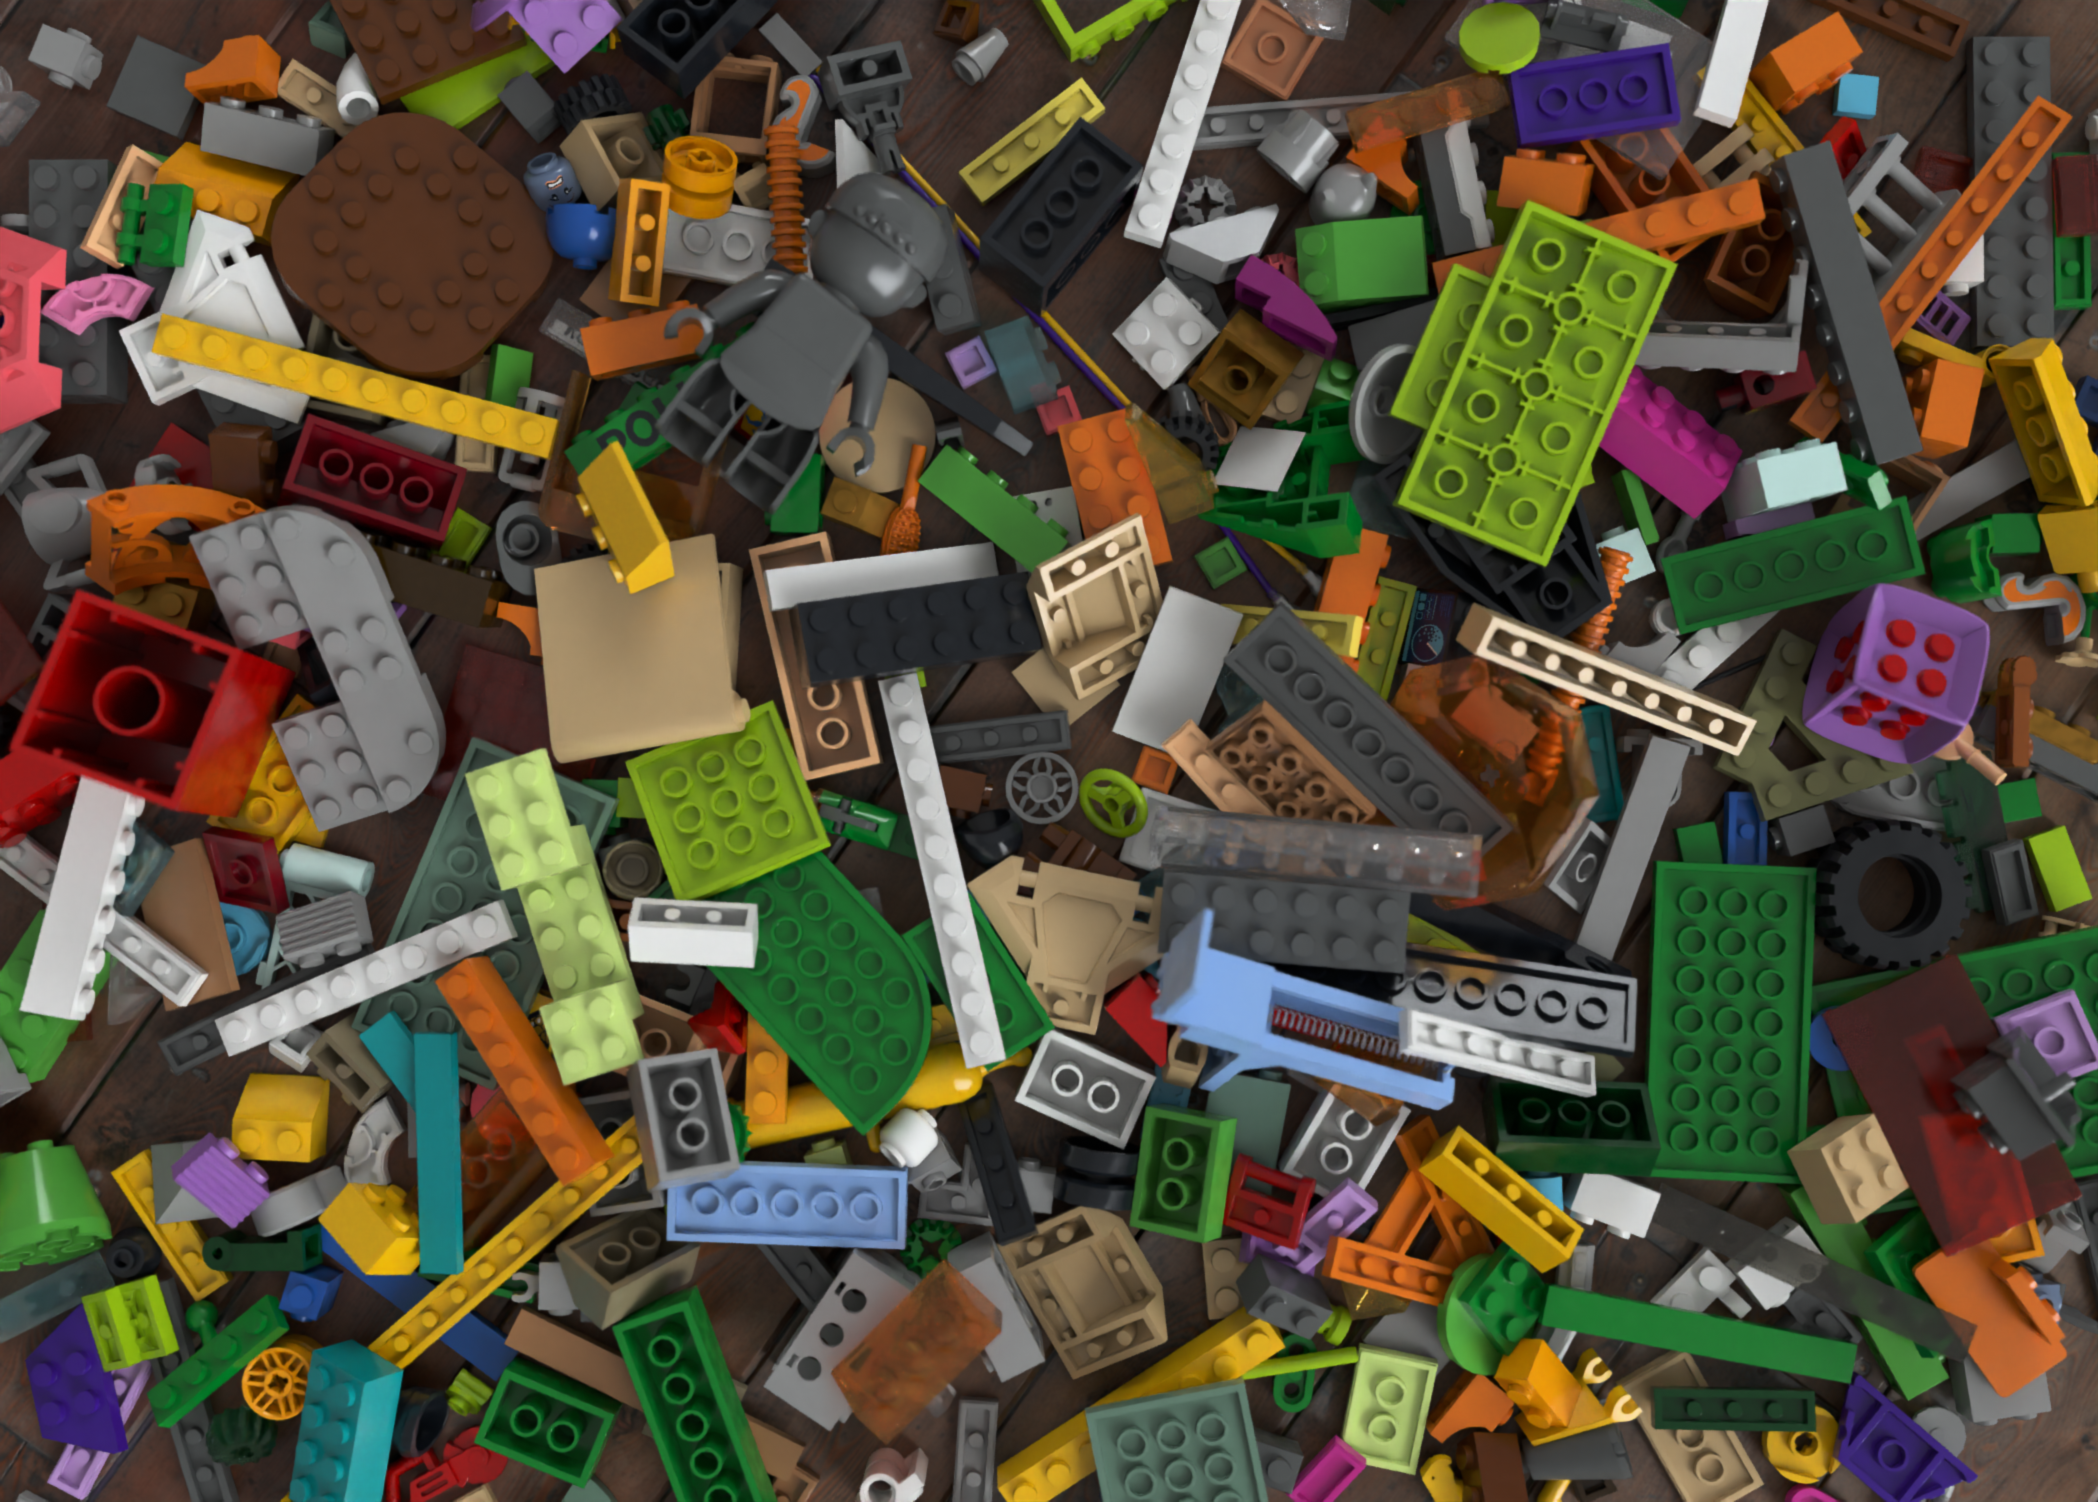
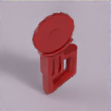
M472 1426L461 1432L454 1442L449 1440L446 1443L442 1462L439 1461L431 1447L420 1457L407 1458L402 1456L388 1464L384 1483L385 1502H401L400 1475L423 1462L428 1470L415 1476L409 1483L410 1499L404 1502H426L454 1485L464 1488L467 1482L483 1485L494 1481L503 1473L508 1463V1457L475 1444L474 1440L480 1426Z

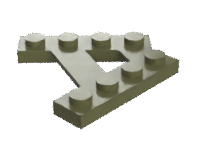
M1784 629L1776 632L1739 709L1757 721L1739 756L1720 750L1712 766L1713 769L1748 786L1761 822L1914 773L1911 764L1895 763L1865 754L1822 737L1803 724L1802 708L1806 685L1803 683L1802 678L1817 645ZM1782 720L1820 762L1789 772L1769 750V747Z

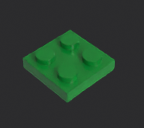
M1502 1241L1458 1298V1301L1497 1352L1509 1356L1538 1318L1545 1284L1529 1262Z

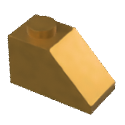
M834 476L820 513L826 520L882 541L888 518L891 512L899 507L900 504L869 489Z

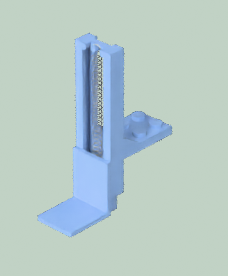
M1204 908L1171 941L1170 952L1167 951L1162 956L1160 968L1157 970V977L1160 979L1158 990L1161 992L1160 996L1151 1005V1009H1153L1152 1018L1180 1026V1038L1208 1045L1207 1059L1201 1070L1198 1088L1214 1092L1240 1071L1283 1066L1434 1110H1440L1453 1102L1455 1078L1450 1077V1072L1456 1065L1439 1062L1437 1081L1271 1034L1274 1009L1277 1008L1278 1013L1275 1018V1025L1278 1024L1282 1010L1285 1011L1282 1021L1283 1027L1286 1024L1288 1013H1292L1289 1024L1290 1029L1293 1027L1294 1017L1299 1014L1300 1019L1297 1023V1031L1300 1030L1302 1018L1306 1016L1307 1021L1304 1026V1033L1308 1030L1309 1020L1313 1018L1314 1024L1311 1029V1035L1315 1033L1316 1023L1320 1020L1321 1026L1318 1031V1037H1321L1323 1025L1327 1022L1329 1027L1325 1034L1326 1039L1329 1038L1332 1025L1336 1026L1332 1037L1333 1042L1337 1038L1338 1028H1343L1339 1040L1340 1044L1344 1041L1346 1029H1350L1347 1045L1351 1043L1353 1031H1357L1354 1047H1357L1359 1043V1035L1364 1033L1365 1037L1361 1043V1049L1363 1050L1366 1045L1367 1036L1371 1035L1372 1039L1368 1046V1051L1370 1052L1373 1048L1374 1038L1378 1037L1379 1041L1375 1048L1376 1054L1380 1051L1381 1040L1385 1039L1386 1043L1382 1051L1383 1056L1387 1053L1388 1042L1392 1041L1393 1046L1389 1054L1390 1058H1392L1395 1052V1045L1399 1041L1394 1043L1392 1039L1387 1041L1385 1037L1380 1039L1378 1035L1373 1037L1371 1033L1366 1035L1364 1031L1358 1032L1357 1029L1351 1030L1350 1027L1344 1029L1343 1025L1337 1027L1336 1023L1330 1024L1328 1020L1399 1040V1011L1405 1009L1275 971V967L1208 948L1213 910ZM1275 1005H1279V1006H1282V1007H1286V1008H1289V1009H1292V1010H1289L1288 1012L1286 1011L1285 1008H1282L1281 1010H1279V1007H1278V1006H1275ZM1399 1050L1397 1052V1060H1399L1402 1055V1052H1400L1399 1055ZM1406 1053L1404 1054V1062L1408 1060L1409 1054H1407V1057ZM1415 1055L1411 1057V1064L1416 1060ZM1423 1057L1418 1059V1065L1420 1066L1423 1062ZM1426 1058V1061H1425V1067H1426V1068L1429 1066L1431 1059H1429V1061H1428V1059ZM1433 1060V1070L1436 1069L1438 1061L1435 1063V1060Z

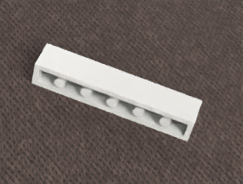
M81 776L20 1011L84 1021L86 1013L91 1011L95 1001V991L92 989L95 976L102 970L105 962V951L102 949L106 934L111 932L115 923L113 906L116 895L121 893L125 884L123 867L126 856L132 853L135 845L133 828L136 817H139L143 812L145 799Z

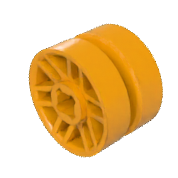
M683 136L671 140L665 147L661 183L671 184L669 209L680 215L695 219H714L728 213L732 206L738 159L734 151L725 144L707 137Z
M287 1335L276 1340L250 1361L242 1377V1392L250 1408L258 1415L271 1420H284L299 1414L304 1406L312 1351L323 1348V1346L305 1335Z

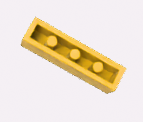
M1459 1125L1434 1142L1418 1169L1541 1273L1567 1261L1584 1231L1579 1224Z

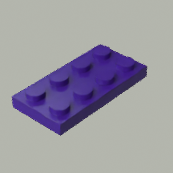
M1669 43L1530 63L1523 68L1506 74L1518 149L1678 126L1681 122Z

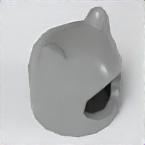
M1351 163L1333 165L1325 170L1316 181L1308 203L1310 217L1314 224L1368 219L1374 209L1377 197V176Z

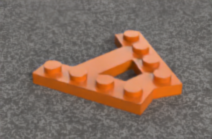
M1420 1114L1403 1126L1397 1133L1394 1140L1409 1169L1364 1243L1330 1235L1321 1275L1438 1307L1439 1303L1443 1304L1447 1289L1454 1279L1451 1274L1460 1264L1475 1255L1495 1252L1482 1223L1418 1170L1434 1142L1440 1138L1430 1115ZM1430 1213L1442 1236L1441 1240L1428 1261L1406 1256V1251Z

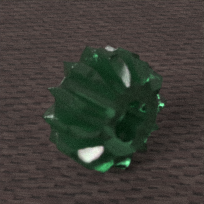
M241 1405L236 1409L226 1408L223 1414L212 1416V1422L208 1425V1433H206L208 1454L212 1456L213 1462H224L227 1467L233 1464H240L243 1467L245 1463H258L260 1458L268 1457L272 1454V1448L276 1446V1438H278V1425H276V1420L264 1418L250 1407Z

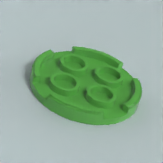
M1493 1253L1475 1255L1455 1269L1451 1274L1454 1279L1447 1289L1443 1304L1439 1303L1437 1310V1331L1445 1354L1461 1368L1478 1375L1496 1374L1503 1354L1497 1352L1459 1303L1458 1298ZM1536 1320L1523 1338L1531 1339Z

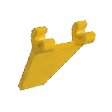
M1589 1348L1582 1353L1576 1369L1571 1373L1582 1386L1568 1428H1538L1527 1420V1416L1523 1412L1514 1417L1533 1446L1611 1423L1631 1421L1642 1412L1622 1385L1613 1388L1607 1396L1604 1407L1601 1405L1587 1384L1604 1382L1612 1375V1372L1593 1348Z

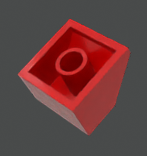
M1139 972L1120 984L1103 1000L1105 1010L1161 1068L1166 1063L1167 1022L1152 1018L1153 1009H1151L1152 1003L1160 996L1161 991L1158 990L1159 981L1151 973L1147 972L1143 976Z

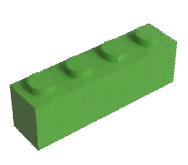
M946 444L918 480L920 484L1031 573H1033L1035 566L1072 547V544L1065 539L1069 534L1065 528L1052 518L1047 524L1035 515L1039 509L1035 504L1022 494L1017 499L1012 497L1005 491L1009 484L992 470L985 475L977 469L975 464L979 460L961 445L955 451Z

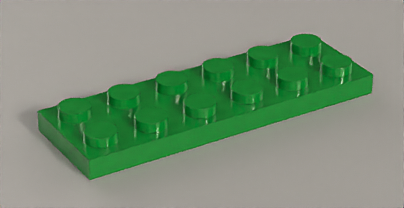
M1906 496L1892 499V502L1880 511L1867 505L1660 559L1679 635L1863 590L1878 583L1887 584L1925 574Z

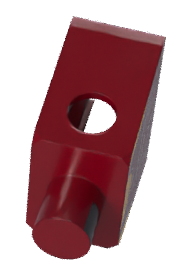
M1804 350L1798 354L1796 372L1771 375L1763 370H1744L1731 379V386L1715 390L1714 398L1720 413L1740 408L1742 415L1745 416L1803 398L1815 390L1817 386L1806 351ZM1753 384H1758L1762 388L1763 394H1758L1754 390Z

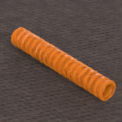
M771 125L764 129V135L768 136V141L764 143L766 149H769V154L765 155V160L770 162V166L766 168V173L771 176V179L767 180V186L771 187L772 192L768 193V199L772 200V205H769V211L773 212L770 224L774 225V230H771V237H775V242L771 244V247L776 250V255H773L772 259L795 274L808 273V267L804 266L807 254H803V248H806L807 244L805 241H802V236L806 235V230L801 228V224L805 222V217L801 216L800 211L804 210V204L800 203V198H803V191H799L802 179L798 178V173H801L802 169L801 166L797 165V161L801 159V154L796 152V148L800 147V141L795 138V135L799 134V128L794 125Z
M1606 546L1603 548L1599 547L1598 553L1601 554L1600 561L1613 603L1570 633V636L1573 637V643L1598 653H1602L1599 651L1600 645L1604 646L1606 641L1602 639L1603 635L1609 632V628L1606 627L1607 623L1612 622L1614 618L1610 615L1611 611L1616 610L1618 606L1614 603L1615 599L1620 598L1622 594L1618 591L1619 587L1624 586L1626 582L1622 580L1623 575L1628 574L1630 570L1626 568L1627 563L1632 562L1634 558L1630 556V553ZM1558 686L1556 689L1553 688L1551 690V695L1554 697L1553 700H1548L1547 706L1550 709L1549 712H1544L1543 718L1546 721L1541 723V735H1537L1535 738L1538 745L1532 747L1531 752L1534 753V757L1528 759L1530 767L1552 775L1561 774L1563 768L1560 767V763L1566 760V756L1563 754L1564 751H1569L1568 739H1573L1574 733L1571 730L1578 725L1575 718L1576 716H1581L1582 713L1579 706L1580 704H1585L1586 701L1583 696Z

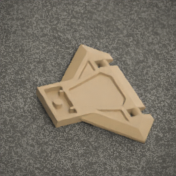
M1010 855L966 885L1026 976L1027 984L1054 1026L1096 1035L1104 994L1150 966L1165 954L1158 953L1163 887L1156 886L1153 898L1138 895L1140 882L1040 861L1038 873L1022 870L1024 858ZM1018 886L1034 888L1033 897L1017 894ZM1135 910L1149 913L1148 922L1133 919Z

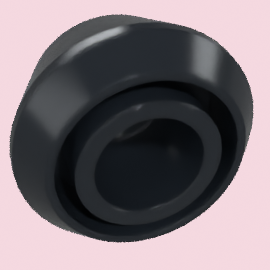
M128 1227L118 1232L112 1238L106 1253V1264L114 1275L127 1280H135L150 1276L158 1268L162 1257V1250L149 1230L142 1227Z

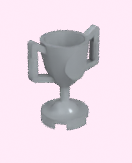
M77 454L29 469L26 475L40 491L29 493L23 500L21 509L22 522L26 536L37 555L44 562L51 565L43 585L44 589L51 592H59L94 583L92 579L85 575V568L66 574L70 563L91 554V512L87 510V500L107 492L94 460L85 454ZM159 454L141 460L136 467L135 486L182 485L173 470L180 468L181 464L166 454ZM81 470L89 488H56L48 479ZM192 483L185 484L186 486H193ZM178 517L169 519L156 527L157 530L165 535H175L189 531L192 528L188 525L189 520ZM112 527L111 535L116 534L118 528Z

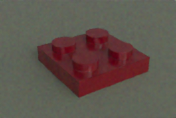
M217 826L202 832L219 902L280 914L290 907L274 837Z

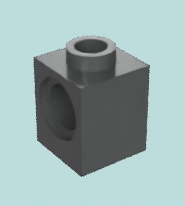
M528 71L508 81L504 90L497 95L537 144L562 125L554 110V101Z
M1817 804L1768 820L1767 842L1772 850H1776L1777 855L1793 856L1836 842L1824 804Z

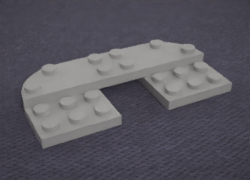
M288 505L238 519L193 534L189 538L239 650L310 628L340 700L276 720L271 725L316 827L321 832L387 810L388 813H391L413 801L430 783L438 770L446 748V727L442 711L426 672L420 673L391 603L394 595L370 543L346 520L341 521L322 512L323 509L304 505Z

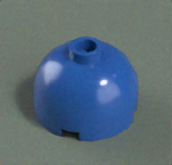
M556 204L553 205V210L549 207L546 208L547 238L552 248L561 257L573 260L574 268L594 270L597 269V262L608 261L612 258L616 209L609 207V215H605L597 211V205Z

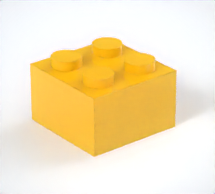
M349 1182L318 1218L319 1222L365 1275H411L420 1264L419 1211H416L409 1204L408 1194L394 1184L389 1186Z

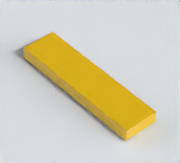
M150 1149L142 1151L111 1172L195 1301L202 1300L234 1278L230 1271L212 1270L204 1262L202 1250L208 1237L197 1220L155 1225L152 1153Z

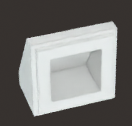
M308 1024L272 1039L269 1042V1052L302 1073L311 1061L306 1053L324 1032L312 1024Z

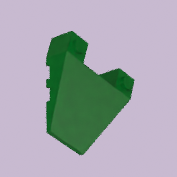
M1350 400L1318 405L1308 410L1309 416L1288 424L1286 419L1273 424L1274 428L1279 430L1306 432L1277 492L1212 484L1232 442L1220 446L1216 469H1211V476L1207 480L1204 477L1201 480L1197 508L1199 519L1318 558L1360 553L1363 521L1350 493L1343 492L1328 495L1330 467L1332 464L1366 459L1357 450L1351 436L1348 418Z

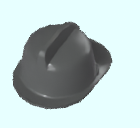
M520 501L511 504L502 511L496 522L495 539L499 564L505 581L514 590L524 595L537 596L534 569L561 564L562 561L558 530L554 517L546 507L532 501Z

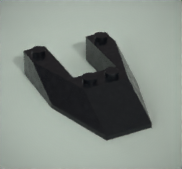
M1407 453L1372 478L1371 483L1439 572L1488 609L1563 638L1613 603L1580 490L1546 567H1543L1393 506L1392 504L1411 463Z

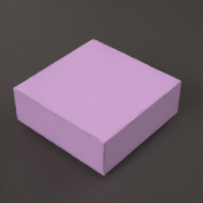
M979 335L945 353L963 390L997 373V369Z

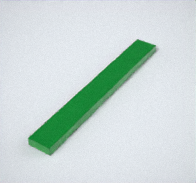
M1545 1283L1538 1322L1543 1326L1848 1384L1851 1383L1858 1346L1849 1340L1551 1283Z

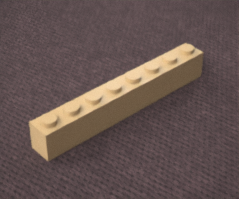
M1473 603L1456 638V641L1475 655L1736 756L1740 755L1757 722L1732 705Z

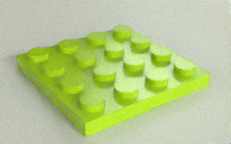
M773 700L750 709V721L745 723L743 731L667 744L625 762L676 900H704L831 846Z

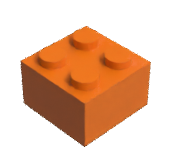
M1837 11L1770 51L1749 72L1748 78L1777 113L1781 110L1785 116L1804 104L1805 99L1814 93L1818 96L1839 82L1838 79L1854 69L1851 62L1863 51Z
M1526 148L1517 149L1516 155L1504 156L1496 206L1520 209L1522 204L1530 200L1563 215L1579 216L1586 213L1595 164L1585 163L1586 155L1562 152V154L1557 153L1556 159L1545 158L1546 150Z
M1936 359L1906 373L1902 377L1923 451L1912 455L1936 459L1968 447L1985 369Z

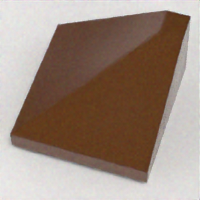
M945 0L933 34L962 47L978 38L980 5L977 2L967 0Z

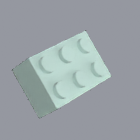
M1818 438L1795 444V447L1782 451L1780 448L1766 450L1755 454L1754 457L1742 460V463L1736 465L1726 489L1721 493L1728 523L1795 505L1812 503L1847 490L1836 442L1821 445Z

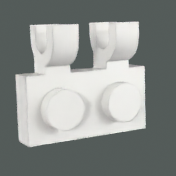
M1705 1246L1650 1300L1651 1303L1703 1312L1718 1298L1740 1319L1752 1309L1729 1287L1737 1277Z

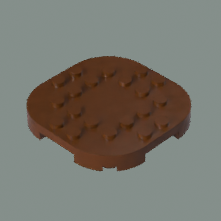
M401 112L381 115L361 123L350 131L285 196L275 214L271 231V247L280 280L291 298L303 310L305 308L309 309L367 357V362L376 369L386 374L412 381L439 378L442 381L458 376L474 367L484 358L483 353L531 301L536 302L549 282L553 267L554 249L547 238L546 211L541 210L537 206L526 186L456 128L437 118L417 113Z

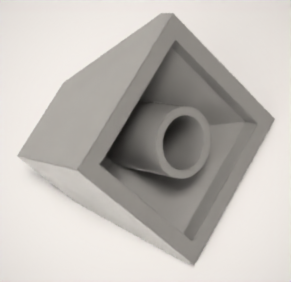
M1555 802L1550 811L1542 817L1539 827L1534 834L1542 884L1575 912L1582 914L1588 903L1611 838L1592 820Z
M200 1140L151 1145L155 1225L218 1217L176 1183L172 1176L171 1166Z

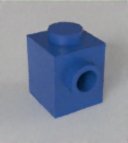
M322 1264L304 1271H290L278 1309L290 1312V1317L298 1321L312 1322L313 1320H318L333 1308L344 1272Z

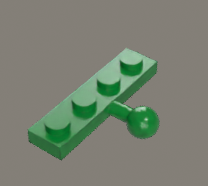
M266 1294L218 1335L214 1326L218 1320L216 1306L206 1300L196 1301L189 1306L185 1313V1323L190 1330L199 1333L203 1347L147 1392L158 1426L165 1428L173 1426L289 1330L283 1311L278 1309L280 1303L277 1297Z

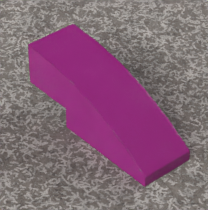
M1250 255L1236 278L1235 299L1263 312L1262 324L1281 338L1332 362L1336 353L1338 337L1323 313L1311 298L1292 280L1273 266Z

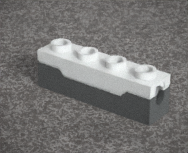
M1460 92L1413 101L1407 112V119L1437 262L1491 248V243L1495 239V232L1491 219H1486L1483 205L1486 204L1487 193L1484 182L1482 180L1478 181L1475 166L1479 164V155L1475 142L1470 143L1467 128L1471 126V116L1468 105H1462Z

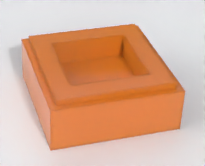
M1143 745L1131 780L1136 784L1168 795L1178 764L1168 753Z

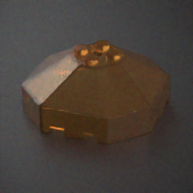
M1471 655L1410 670L1390 706L1513 823L1514 829L1455 881L1378 808L1376 809L1375 816L1352 831L1354 845L1366 854L1373 853L1388 864V870L1412 887L1419 886L1433 896L1432 901L1444 910L1521 898L1538 892L1600 796L1582 714L1513 669L1478 655ZM1487 764H1490L1492 770H1499L1500 778L1494 780V787H1490L1488 781H1482L1480 778V774L1486 772Z

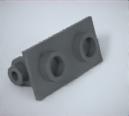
M1548 0L1540 37L1601 52L1619 50L1621 38L1626 33L1629 20H1627L1626 15L1620 13L1617 14L1563 0Z

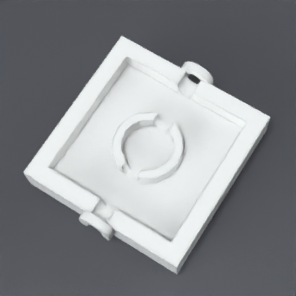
M1166 277L1112 335L1134 357L1132 360L1140 366L1142 371L1146 370L1164 390H1168L1214 344L1221 332L1201 312L1204 309L1202 305L1194 298L1189 299L1170 278Z

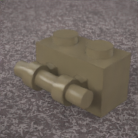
M353 1012L324 1031L306 1054L319 1068L317 1073L324 1081L329 1079L343 1093L341 1098L349 1106L353 1104L364 1114L375 1104L373 1101L389 1091L394 1086V1083L359 1038L362 1032L351 1028L357 1014Z

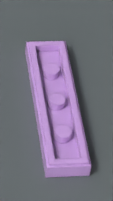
M150 1359L127 1368L111 1371L123 1425H125L153 1371ZM67 1444L47 1483L83 1500L88 1496L110 1453Z

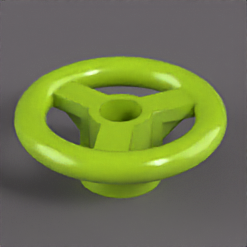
M1101 768L1089 772L1081 781L1079 786L1081 808L1088 820L1100 831L1113 837L1128 838L1138 834L1144 828L1148 819L1147 802L1140 788L1128 776L1116 770ZM1100 780L1112 781L1108 787H1097L1094 785L1095 782ZM1091 798L1102 804L1103 808L1110 815L1111 823L1099 815L1092 804ZM1135 804L1136 818L1132 824L1125 826L1124 814Z

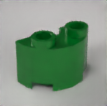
M1992 518L1942 530L1938 536L1931 537L1928 540L1927 552L1931 557L1930 566L1933 574L1932 590L1937 597H1947L1952 602L1963 604L2002 596L1999 570L1991 564L1989 559V551L1992 546H1995Z

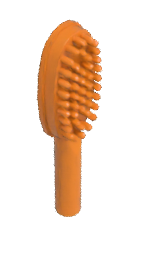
M912 444L901 504L891 512L885 525L880 556L915 552L919 548L921 519L915 508L920 487L918 480L922 476L927 452L926 446Z

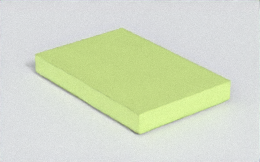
M1359 1343L1357 1351L1358 1362L1354 1366L1340 1439L1366 1458V1465L1415 1475L1438 1361L1436 1358Z

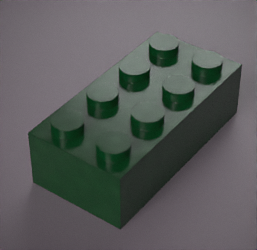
M1489 1077L1481 1104L1487 1147L1490 1152L1512 1170L1650 1177L1661 1146L1647 1083L1596 1081V1095L1583 1097L1505 1077Z

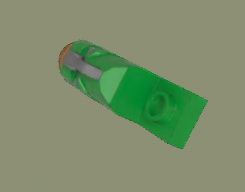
M818 788L817 791L809 789L826 832L919 860L909 815L822 788Z

